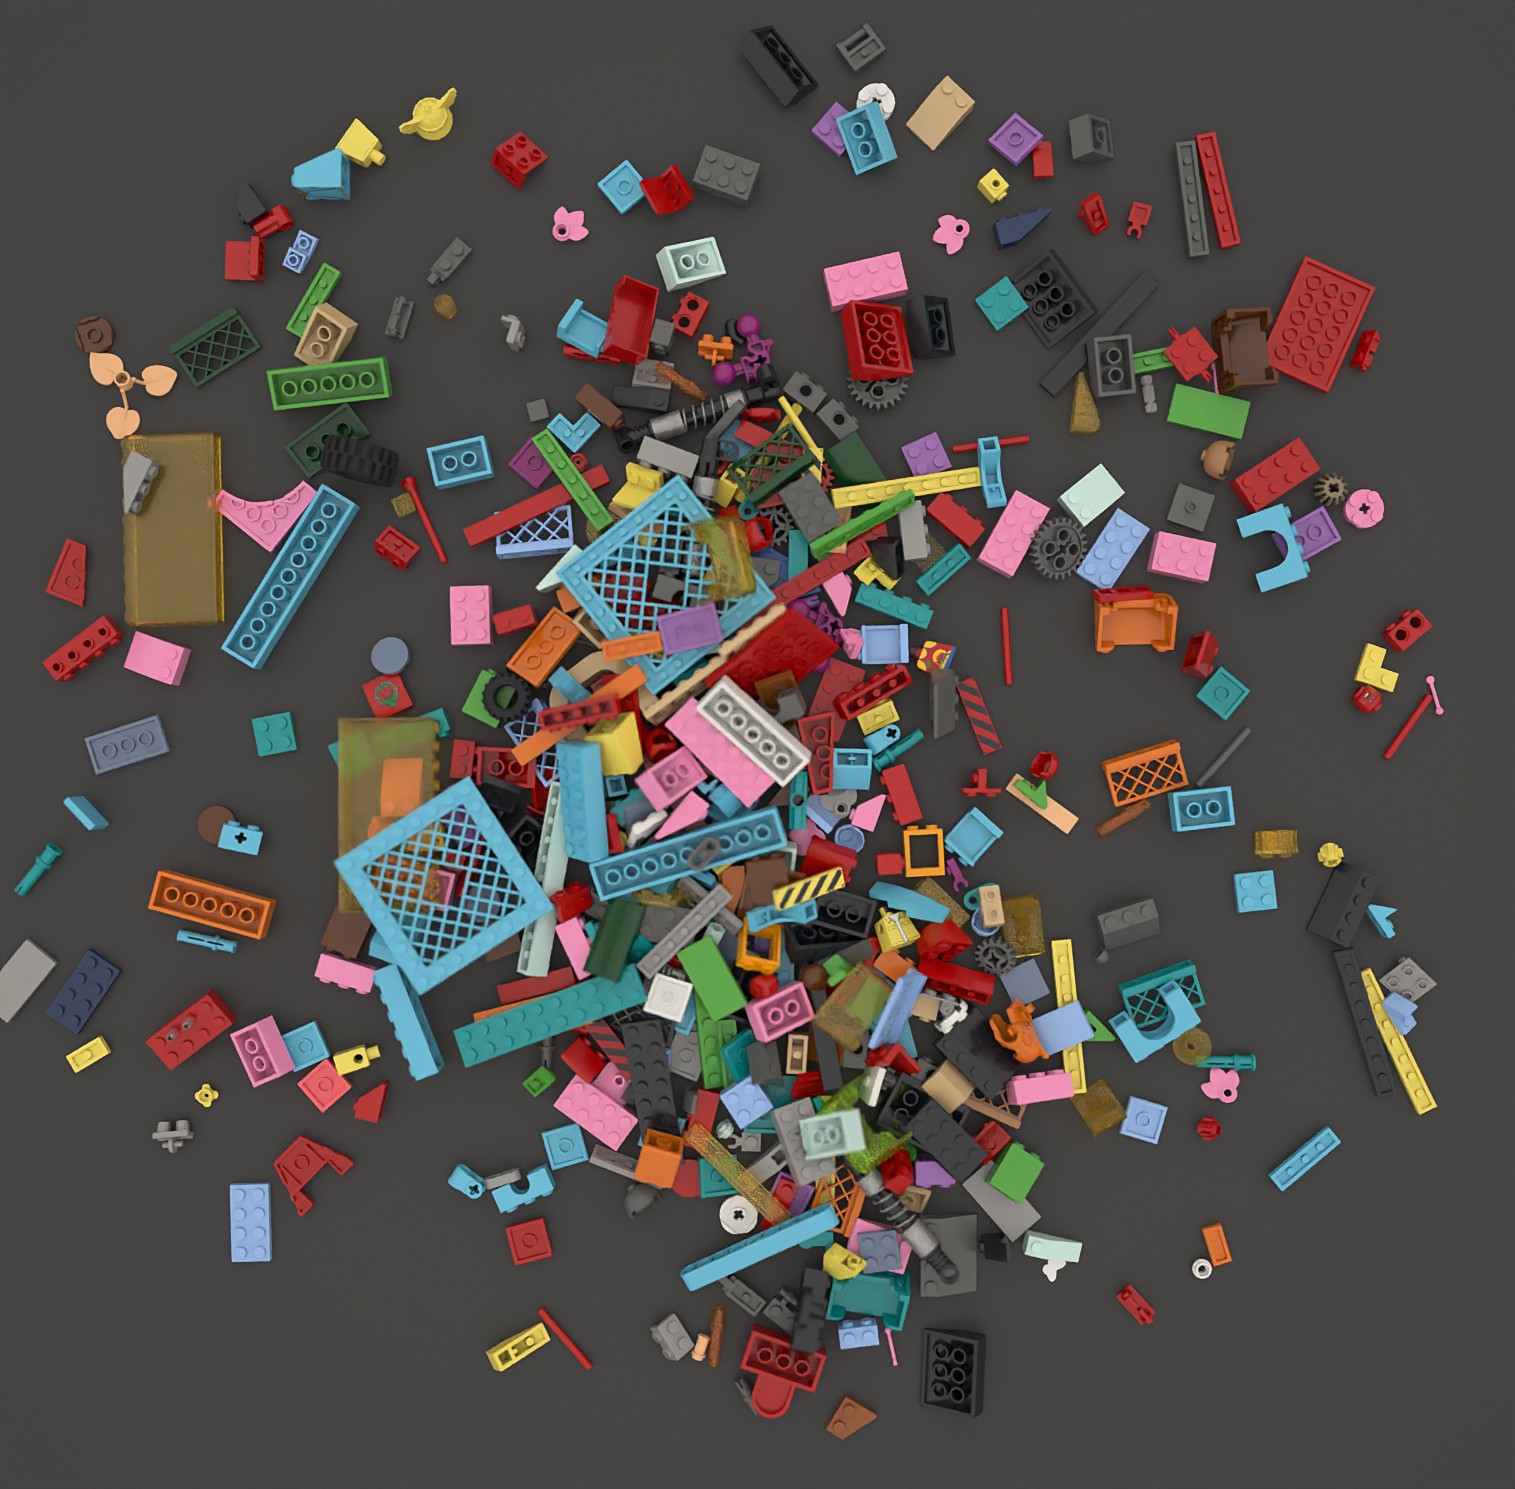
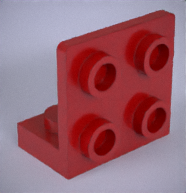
M519 132L495 148L490 164L516 188L520 189L524 186L528 173L545 162L548 156L522 132Z
M251 236V242L227 241L225 279L264 281L265 242L258 236Z

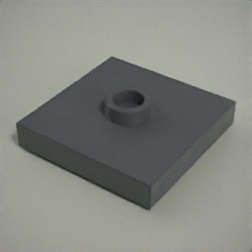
M1179 483L1177 484L1165 520L1202 533L1215 495Z

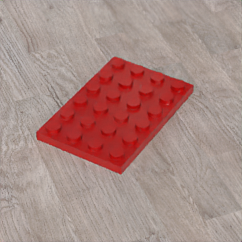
M1305 256L1266 340L1269 367H1275L1283 375L1323 393H1328L1375 287Z
M791 606L706 678L704 682L711 689L726 675L752 700L757 701L761 698L755 687V682L792 670L794 678L798 683L837 651L840 646L834 639Z

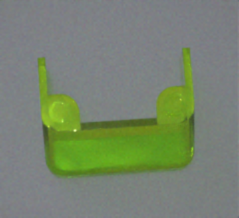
M863 1073L843 1086L820 1107L817 1117L855 1110L852 1105L858 1100V1088L867 1075ZM860 1116L866 1149L843 1154L858 1172L867 1173L903 1149L914 1134L909 1132L898 1141L889 1132H881L875 1135Z

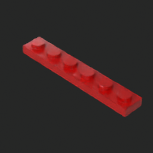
M1215 131L1197 135L1194 138L1220 249L1238 246L1241 241Z

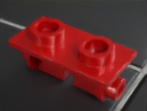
M1377 330L1363 331L1349 367H1359V370L1362 372H1366L1370 368L1374 356L1369 354V351L1375 353L1381 341Z
M1130 1284L1115 1296L1141 1325L1153 1322L1152 1316L1156 1312Z

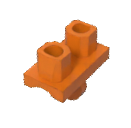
M704 334L702 340H699L698 356L712 360V366H716V361L732 360L733 344L731 337L723 336L721 337V342L717 343L713 342L714 336Z

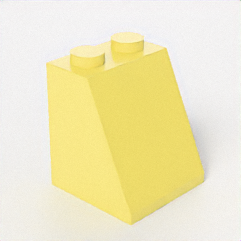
M633 712L618 714V718L612 720L601 718L584 737L585 741L599 743L601 768L604 776L633 774L643 762L636 719Z

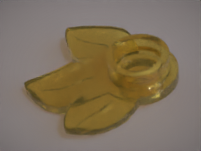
M673 888L672 892L668 894L671 897L670 901L675 904L681 905L683 903L691 908L697 906L690 902V895L679 889Z

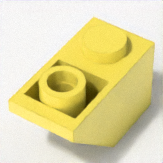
M740 468L733 471L736 476L745 477V472ZM727 469L718 482L716 497H713L716 500L715 502L724 508L729 506L740 489Z
M835 1243L824 1254L823 1271L829 1272L831 1276L841 1280L856 1277L867 1265V1261Z

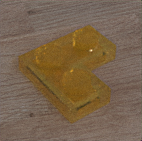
M649 888L634 891L631 895L632 898L640 903L676 908L677 900L672 897V894L661 892V895H655Z

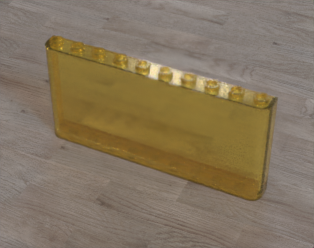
M220 433L125 435L121 440V448L123 450L122 469L131 451L160 464L158 467L159 472L150 484V491L142 501L141 510L135 516L124 512L122 518L125 528V535L123 536V544L125 546V554L123 556L125 574L123 579L126 584V592L124 593V601L126 603L125 622L130 627L224 625L222 513L219 511V506L222 508L221 499L216 503V497L221 492ZM122 478V487L124 488V479ZM124 497L122 498V505H123V507H124Z
M434 717L338 718L339 859L436 797V792L439 791V780H436V772H439V760H436V753L439 752V741H436V733H439V722L435 721ZM436 821L424 828V830L434 831ZM419 832L407 840L417 842ZM422 832L420 843L431 845L433 834ZM436 836L434 846L440 847L439 838ZM402 843L390 851L400 853ZM406 843L403 854L414 856L416 845ZM419 846L417 857L428 859L430 848ZM433 849L431 859L440 861L437 858L438 849ZM385 854L377 858L373 862L383 864ZM389 854L387 865L397 866L399 856ZM402 857L400 867L411 869L413 858ZM416 859L414 870L425 872L427 861ZM430 862L422 896L423 901L440 904V898L437 897V889L440 888L437 870H439L440 864ZM372 864L370 875L380 877L382 866ZM368 865L363 867L365 873H367ZM386 867L383 878L394 880L396 869ZM399 870L397 881L408 883L410 872ZM339 871V914H367ZM413 873L411 884L422 886L424 875ZM369 878L377 890L379 880ZM383 881L380 892L391 894L393 883ZM396 884L394 895L405 897L407 886ZM410 887L408 898L419 899L421 889ZM380 895L388 907L390 897ZM393 898L391 908L402 910L404 900ZM407 900L405 911L415 913L418 902ZM421 903L419 913H430L431 905ZM434 906L433 913H435L436 909H439V907Z

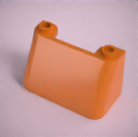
M1154 593V598L1108 603H1098L1095 600L1096 650L1101 653H1109L1114 649L1115 645L1152 644L1159 652L1174 650L1178 613L1177 604L1172 596L1166 593Z

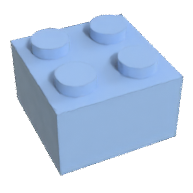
M751 1073L739 1083L734 1082L720 1092L721 1100L741 1129L774 1108L772 1100L762 1085H752Z

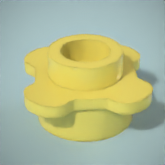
M204 1084L202 1089L195 1094V1098L205 1107H209L211 1102L218 1098V1092L212 1090L209 1084Z

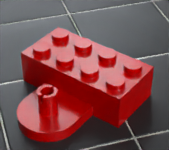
M753 1324L741 1357V1368L758 1374L752 1390V1404L756 1412L766 1418H776L787 1411L795 1387L815 1392L826 1359V1348L820 1346V1350H817L812 1356L789 1351L791 1336Z

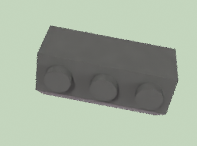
M953 668L930 669V726L934 738H939L954 730L955 722H958V711L955 710V705L958 704V693H955V687H958V675L954 674Z
M1148 896L1093 914L1105 950L1160 933L1159 916L1154 900Z

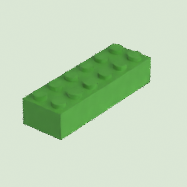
M387 356L267 371L274 410L386 398L393 395Z

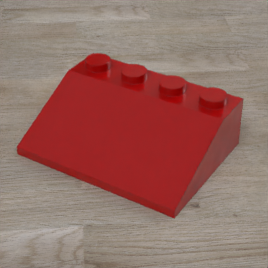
M850 300L840 314L852 379L874 381L912 375L914 372L901 307Z

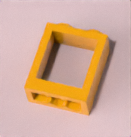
M926 825V829H918V826H907V830H902L905 876L945 875L942 828H937V825ZM937 834L938 866L911 868L909 835Z
M745 916L742 920L744 925L738 932L736 966L743 967L746 970L761 971L764 974H773L780 966L781 925L775 923L757 932L749 931L748 919ZM747 934L770 939L769 960L746 955Z

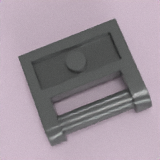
M864 23L860 30L842 43L838 42L835 44L836 51L843 57L854 74L886 51L885 46L867 23ZM866 35L868 37L851 51H847L848 47Z

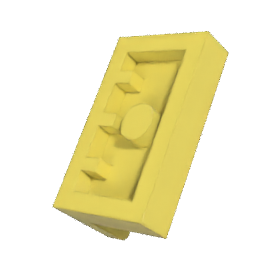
M890 697L885 698L856 716L864 735L899 720Z

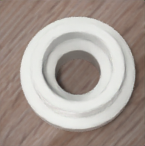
M1198 1259L1193 1263L1192 1272L1196 1277L1204 1279L1211 1274L1212 1267L1207 1260ZM1203 1265L1204 1269L1199 1271V1266Z

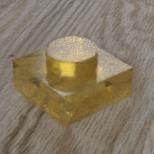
M409 492L391 499L399 518L417 511Z

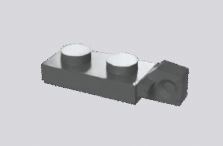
M457 237L433 264V267L430 269L432 273L427 278V281L435 287L441 280L443 282L449 280L472 253V249Z
M733 1274L731 1277L727 1275L717 1280L723 1284L722 1289L725 1291V1294L754 1317L767 1303L764 1297Z

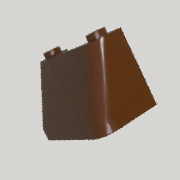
M1270 307L1226 309L1212 320L1213 351L1218 356L1214 362L1219 393H1231L1278 384L1279 372L1275 367H1269L1265 330L1273 323Z

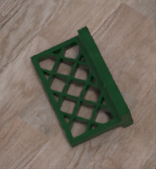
M232 306L168 348L175 355L195 387L198 388L262 347L245 323L238 309ZM237 320L242 325L241 334L231 332L232 324ZM218 332L227 333L225 344L214 342ZM230 334L240 336L239 347L228 345ZM243 338L251 339L255 346L249 350L242 349ZM201 343H211L209 355L198 352ZM214 344L224 346L222 358L212 355ZM227 348L238 350L235 359H225ZM187 352L194 353L193 364L185 363L181 356ZM198 354L208 357L206 368L196 366ZM211 358L222 360L221 367L218 370L209 369ZM195 368L206 370L204 378L199 382L194 377Z
M788 423L730 466L727 471L754 508H757L815 465L817 459ZM789 430L793 435L792 442L781 441L782 435ZM769 444H777L776 454L766 453V447ZM780 445L791 446L790 456L779 454ZM794 446L802 447L805 453L800 457L793 456ZM755 455L762 456L761 465H751V458ZM765 457L775 458L774 467L764 466ZM778 458L789 459L788 466L777 468ZM738 467H745V477L736 476L733 471ZM749 468L760 469L758 479L748 478ZM763 470L773 471L772 478L769 480L761 479ZM747 481L758 482L757 489L752 493H749L746 489Z

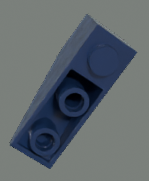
M1040 207L1029 214L1021 212L1016 214L1014 218L1008 219V217L998 219L993 226L998 250L1017 246L1049 216L1052 211L1051 208L1045 209V207Z

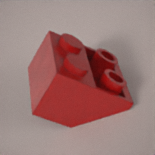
M944 920L942 923L932 922L919 931L921 937L916 940L919 956H925L928 959L938 958L943 961L953 960L956 955L965 952L968 947L973 945L970 938L954 921Z

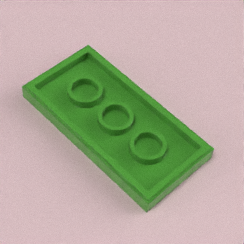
M1176 383L1166 422L1241 440L1251 402Z
M711 934L676 953L713 1022L748 1004Z

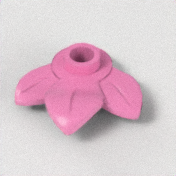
M564 207L556 211L553 235L558 241H567L568 239L579 241L588 235L589 231L582 227L584 222L583 211H575L568 214ZM564 229L566 230V233L564 235H560L559 231Z
M951 215L940 217L938 221L941 227L935 231L933 241L946 244L947 253L953 254L963 246V239L968 236L970 226L965 220H956ZM958 226H963L962 232H957Z
M806 818V830H791L788 833L791 841L798 842L796 854L800 856L806 855L812 836L817 835L819 838L826 840L825 833L818 829L816 823L810 818Z
M1211 1068V1082L1201 1085L1203 1092L1210 1098H1219L1225 1103L1233 1102L1237 1098L1236 1087L1239 1084L1237 1072L1230 1070L1225 1073L1220 1068ZM1226 1089L1230 1090L1231 1096L1226 1097L1224 1091Z

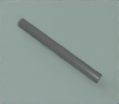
M1248 727L1241 731L1195 783L1197 787L1201 789L1252 732Z

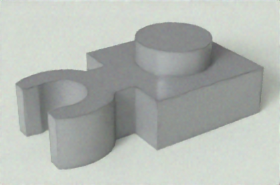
M742 1130V1136H738V1134L733 1132L729 1136V1138H735L736 1142L733 1144L728 1143V1148L734 1149L742 1146L741 1151L761 1152V1133H743Z

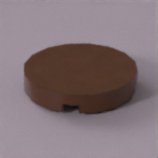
M98 316L84 318L79 322V326L75 330L76 343L79 348L88 354L91 352L106 353L114 344L115 333L113 327L105 319Z
M212 806L204 810L199 816L198 831L207 842L218 844L223 823H228V820L237 822V818L227 807Z

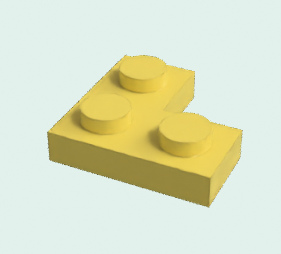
M872 554L853 572L867 586L876 578L888 590H891L901 579L900 577L898 580H894L874 562Z
M1368 643L1365 645L1354 680L1387 692H1393L1399 674L1381 668L1386 649Z

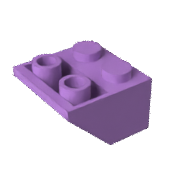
M917 1153L915 1161L912 1162L916 1186L920 1185V1188H930L931 1185L950 1187L951 1184H955L954 1176L932 1154Z

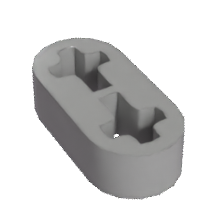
M519 1168L486 1177L484 1179L486 1189L496 1188L521 1179Z

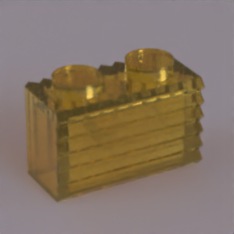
M1297 830L1253 832L1254 853L1261 855L1263 859L1273 858L1274 854H1280V857L1285 858L1292 857L1293 853H1298Z

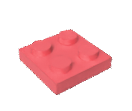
M329 1058L322 1061L297 1084L322 1113L353 1086L344 1075H338L336 1066Z

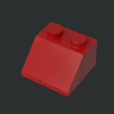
M579 1035L564 1050L560 1057L588 1085L606 1065L607 1057L600 1049L596 1050L592 1046L593 1042L587 1036Z

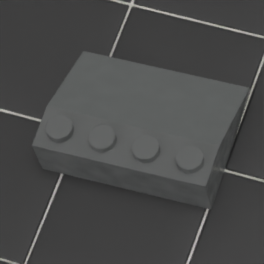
M919 1213L920 1221L938 1240L941 1251L945 1252L948 1259L950 1258L959 1270V1280L953 1285H947L942 1282L939 1275L929 1265V1262L919 1258V1292L921 1297H941L976 1291L977 1214ZM952 1269L944 1271V1275L947 1277H951L954 1274Z

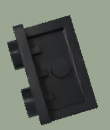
M485 775L479 792L489 807L512 814L522 787L499 780L493 776Z

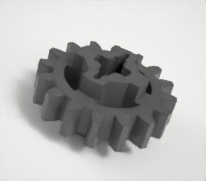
M773 506L772 510L766 508L765 513L760 510V516L766 517L770 515V522L772 523L774 519L775 526L779 527L775 528L770 547L773 548L774 544L781 547L782 541L786 544L788 542L786 537H789V530H794L793 526H789L793 519H787L789 512L783 514V508L781 507L777 511L776 506ZM777 515L785 521V524L777 519ZM757 522L758 530L764 538L765 536L761 532V530L765 531L764 526ZM780 532H785L782 537L776 539V535Z
M992 935L990 940L985 937L983 942H979L975 954H977L975 960L980 961L978 967L983 966L985 968L983 972L991 971L990 974L992 976L994 973H997L1001 977L1002 972L1007 975L1009 970H1013L1014 964L1017 962V951H1012L1014 944L1008 945L1009 940L1002 941V936L995 939V936Z

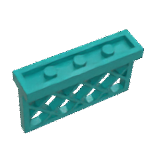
M1188 959L1117 985L1127 1014L1137 1029L1167 1018V1005L1157 1002L1160 997L1159 992H1157L1154 1000L1145 996L1148 990H1157L1159 986L1162 987L1173 979L1178 980V982H1175L1179 986L1187 989L1185 994L1187 999L1191 992L1198 995L1199 1001L1190 1003L1193 1008L1206 1004L1196 975L1195 964ZM1191 975L1193 981L1190 987L1181 984L1184 977ZM1134 995L1140 997L1136 1006L1130 1005L1127 998ZM1144 999L1151 1002L1147 1012L1139 1009ZM1155 1005L1163 1008L1158 1016L1151 1014ZM1137 1011L1145 1014L1143 1021L1135 1023L1134 1017Z

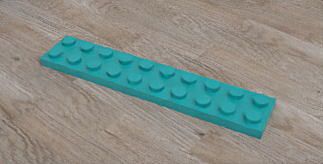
M634 963L625 967L620 983L596 977L456 1029L453 1032L465 1067L467 1068L648 1001Z

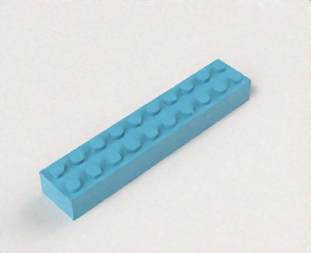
M324 484L320 486L222 645V650L253 669L261 670L354 519L360 506Z
M777 805L636 846L632 849H626L623 852L613 853L608 858L589 863L600 901L700 872L692 870L687 861L690 853L707 836L717 837L720 840L721 848L710 863L700 871L787 846L788 840ZM708 843L709 848L715 847L714 843ZM695 857L697 863L702 861L700 857Z

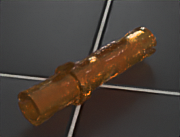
M659 361L656 365L657 368L654 369L655 373H658L682 389L684 394H689L700 402L705 401V396H708V392L695 385L694 381L687 380Z
M1143 798V800L1133 806H1127L1126 810L1095 828L1103 838L1130 820H1136L1137 816L1152 807L1147 802V799Z
M714 1306L713 1320L710 1324L711 1338L707 1365H710V1367L719 1366L722 1334L725 1331L724 1317L726 1308L723 1306Z

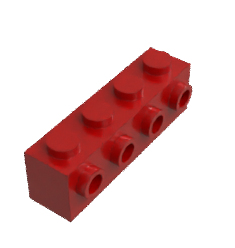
M102 616L42 663L56 681L67 682L74 678V673L78 670L87 668L91 660L103 656L107 648L117 645L124 634L111 617Z
M892 663L886 666L883 672H877L869 676L868 681L855 684L853 686L854 689L851 691L840 693L837 695V699L832 702L840 718L850 720L913 681L905 665Z
M618 693L543 709L537 712L541 730H549L550 733L560 731L561 727L565 726L571 729L579 727V723L587 722V725L599 722L598 719L606 718V720L618 718L617 715L622 712Z
M921 956L917 963V971L927 976L923 987L988 1005L993 995L995 976L938 959H928L925 956Z

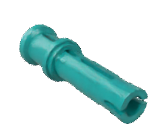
M919 728L892 747H887L883 752L874 758L872 757V764L875 769L880 772L881 768L890 762L894 763L896 757L925 739Z
M47 843L44 852L36 857V863L18 886L14 888V891H20L18 894L25 896L42 873L53 866L52 862L63 853L62 850L52 843Z
M1237 1053L1232 1054V1056L1195 1055V1067L1232 1068L1234 1071L1250 1069L1255 1071L1256 1057L1255 1054L1239 1056Z

